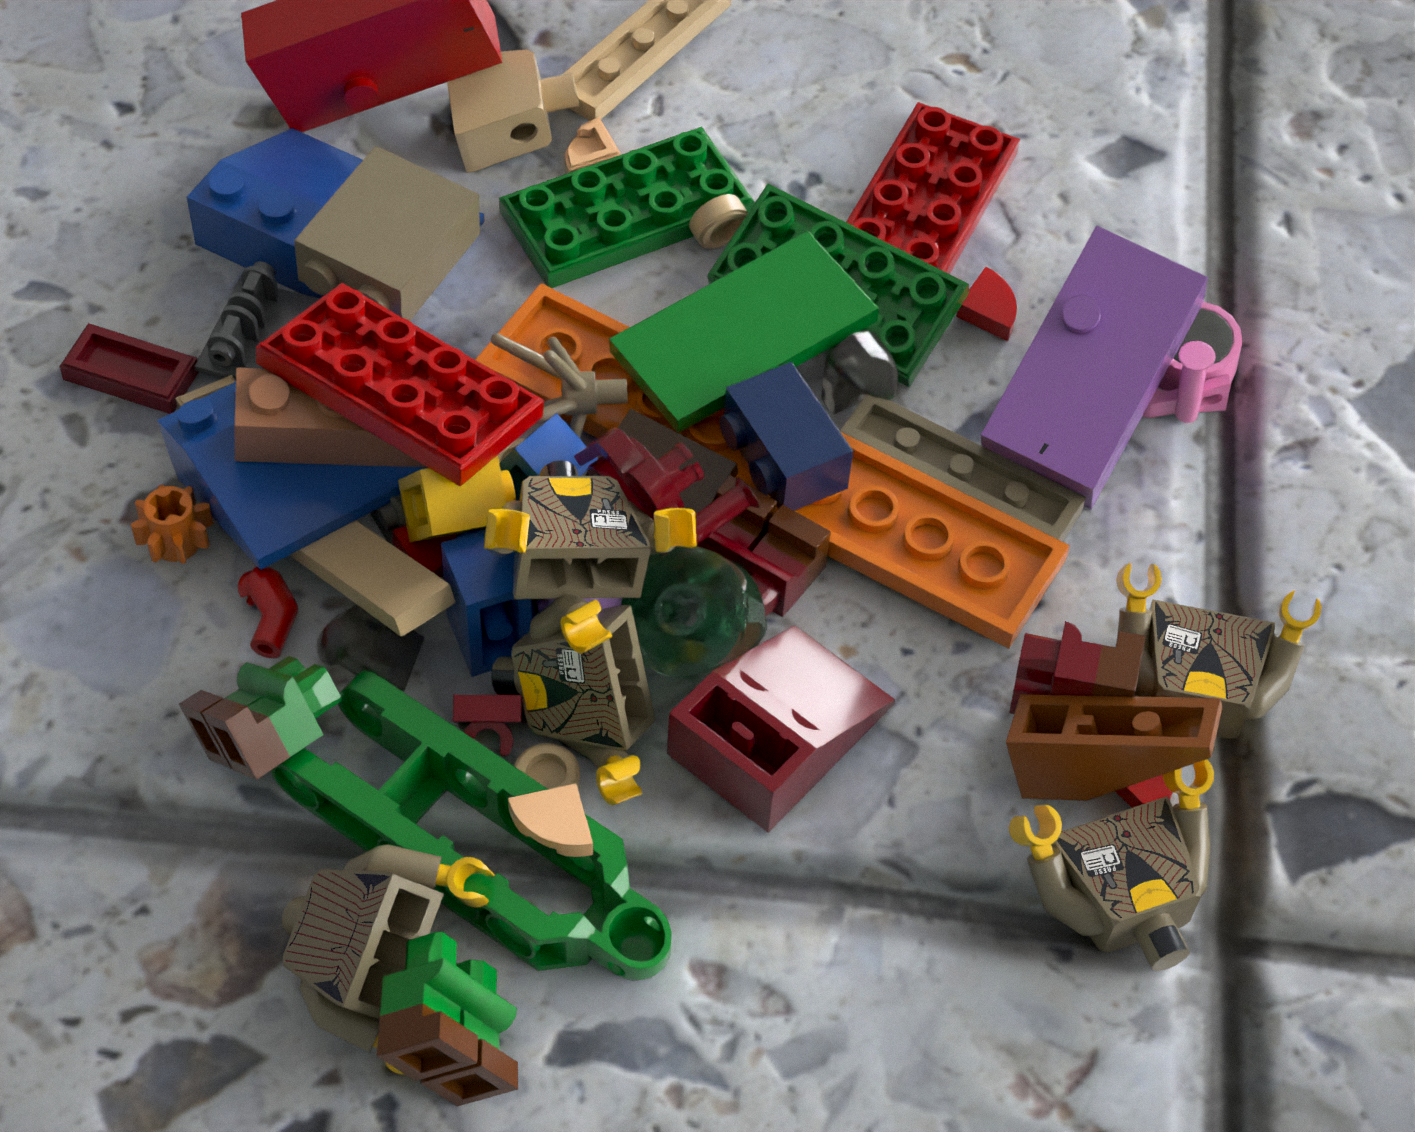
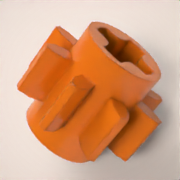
M162 484L158 485V489L151 492L145 500H136L135 506L139 520L130 525L135 544L148 545L152 562L156 563L162 558L166 561H179L181 564H184L188 558L197 552L198 548L208 549L210 546L206 528L213 525L209 503L196 504L193 487L188 486L182 489Z

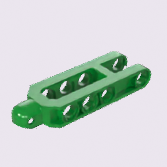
M365 670L359 672L339 693L342 701L338 703V706L354 727L404 761L379 790L338 762L331 766L305 748L270 771L277 784L289 797L365 851L380 845H392L441 856V864L452 866L457 860L464 858L454 851L453 841L444 835L437 839L416 825L440 797L448 791L591 888L593 904L583 915L580 912L559 915L553 911L548 916L509 889V880L498 872L495 877L474 873L465 880L464 892H475L489 900L482 907L465 905L449 890V887L436 885L435 890L444 894L441 900L442 905L537 971L583 966L593 959L616 976L630 981H638L655 976L664 969L670 958L672 931L668 919L658 906L630 888L624 842L621 837L586 814L587 824L593 841V855L581 857L557 854V849L547 847L530 836H524L511 818L508 798L548 790V788L373 672Z

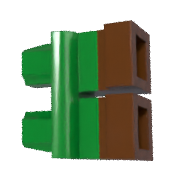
M287 656L268 669L246 662L241 666L237 674L239 689L225 698L200 690L180 702L179 706L209 760L227 768H233L234 771L257 780L324 735L315 718L340 703L342 698L324 666L313 664L306 669L297 658Z
M433 932L408 940L406 943L405 970L383 976L377 1057L415 1081L420 1080V1084L457 1107L518 1090V1062L500 1051L499 1034L512 1025L517 1014V1008L497 995V970L483 960L469 959L456 963L457 942L444 932Z

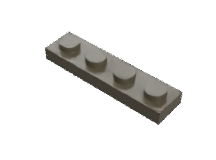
M868 391L840 429V432L1062 542L1083 511L1086 500L1085 496L871 391Z

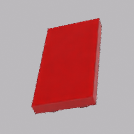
M917 102L846 223L950 274L1017 155L1020 139L1002 133L994 127L983 126L950 114L944 109Z
M344 283L331 290L256 346V364L460 487L543 417V399Z

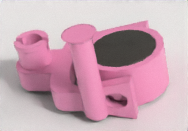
M1207 302L1203 303L1158 386L1162 390L1157 388L1143 417L1154 418L1175 414L1180 421L1192 423L1197 419L1199 412L1226 411L1231 383L1237 370L1242 347L1241 328L1231 314L1217 305Z

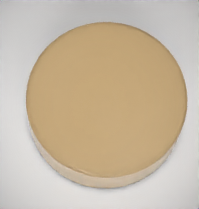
M732 194L718 196L702 205L694 213L690 220L689 228L701 247L708 249L719 248L729 243L748 212L737 196Z
M551 743L534 745L522 752L514 764L516 768L548 789L576 783L578 791L580 790L579 763L568 749L560 745Z

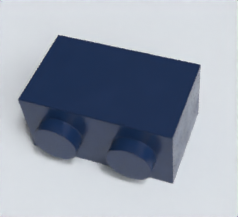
M792 362L726 387L724 415L719 419L723 438L731 450H739L749 464L750 475L756 489L776 500L778 509L783 504L795 511L848 489L853 449Z

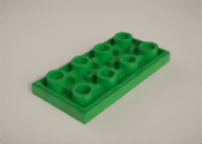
M701 126L499 197V212L545 285L555 288L694 237L689 228L692 216L702 205L718 196L726 194L737 196L747 212L750 211L755 201Z
M767 183L707 274L709 284L809 231L879 308L877 322L834 345L832 348L910 388L969 294V284Z
M806 231L609 338L610 353L676 432L679 433L724 408L726 387L789 362H792L795 367L801 365L877 322L879 308L810 232Z

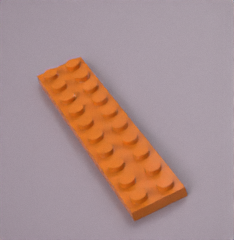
M540 283L498 332V334L543 356L547 350H550L547 340L550 337H556L580 372L595 371L596 380L627 379L628 403L597 405V414H587L582 429L584 432L599 438L613 427L618 428L630 408L676 432L610 353L609 338L628 329L629 326ZM491 341L475 359L498 374L511 379L517 385L544 401L562 396L561 380L493 345ZM724 408L679 432V434L737 463L738 474L736 477L741 478L747 485L756 489L750 475L749 464L739 450L733 451L728 447L721 433L719 419L724 415ZM565 413L559 415L563 421L571 423L573 415H566ZM841 432L853 449L848 489L795 510L797 513L831 531L828 556L1010 649L1065 563L1070 545Z

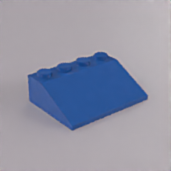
M293 128L221 159L186 197L195 245L245 268L253 266L258 261L268 263L276 271L275 278L277 283L298 293L322 298L325 295L312 291L305 283L298 280L294 240L363 159ZM479 212L480 227H481V225L485 222V220H484V214L481 213V212Z
M236 380L234 383L201 399L183 404L177 411L157 420L179 481L185 487H193L195 498L199 503H209L212 517L260 570L390 503L389 498L400 495L399 479L418 470L428 468L235 461Z

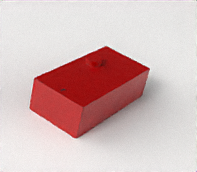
M276 0L241 13L245 61L289 128L300 132L314 129L503 63L495 15L487 0Z

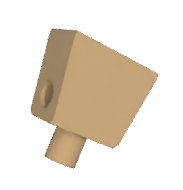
M525 49L502 51L503 63L448 81L447 86L454 134L466 173L474 172L548 146L552 141L548 113L579 106L573 73L541 79L534 53Z

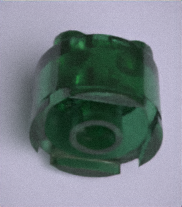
M676 546L669 552L649 555L641 597L622 598L621 605H631L644 666L663 675L692 683L702 682L714 669L758 646L767 631L763 598L751 575L736 562L699 546L693 548ZM691 602L700 605V608L696 611L697 621L692 626L684 624L691 617L690 611L687 608Z

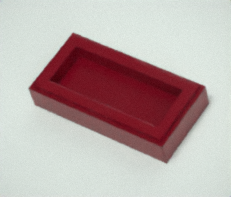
M90 323L86 325L59 366L62 378L65 381L167 414L175 412L177 408L176 397L186 394L199 373L194 367L197 357Z

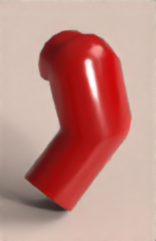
M255 567L252 571L243 573L238 581L240 597L248 596L247 604L257 606L262 614L250 642V647L254 652L263 657L278 658L283 651L298 614V604L281 573L271 567H266L262 570Z

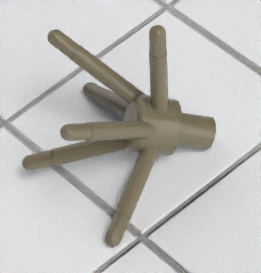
M495 333L491 336L493 345L561 380L562 396L544 401L543 417L534 425L549 420L556 413L558 415L564 413L566 415H573L569 427L580 438L587 414H597V405L628 403L627 379L596 380L595 371L580 372L556 337H550L547 340L550 350H547L543 356L501 334Z

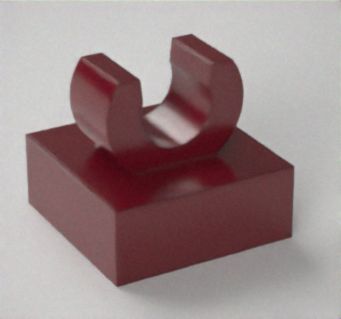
M453 694V722H472L466 727L464 733L474 740L483 729L496 731L501 740L500 755H510L514 745V737L511 729L504 722H522L523 702L521 695Z

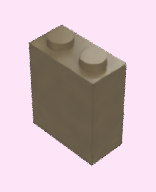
M375 146L294 240L298 280L320 295H326L338 285L344 283L400 317L410 321L479 236V194Z

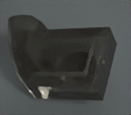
M853 333L827 355L821 400L833 415L860 403L865 395L886 400L894 398L898 382L896 363L888 348L875 333Z
M356 604L341 612L327 623L317 639L316 651L321 662L326 665H340L354 675L363 670L373 672L401 691H405L425 637L415 630L400 636Z

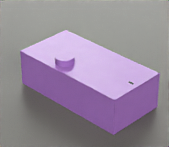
M1096 225L981 433V445L1085 496L1084 506L1092 510L1204 303L1208 277Z

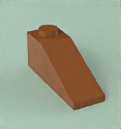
M1020 694L1006 745L1021 798L1088 801L1209 759L1212 756L1222 712L1221 699Z

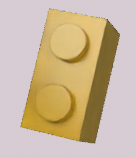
M498 456L461 487L430 468L418 470L398 480L410 543L462 534L470 530L486 529L487 516L490 509H501L507 502L516 500L512 477L508 470L501 471Z

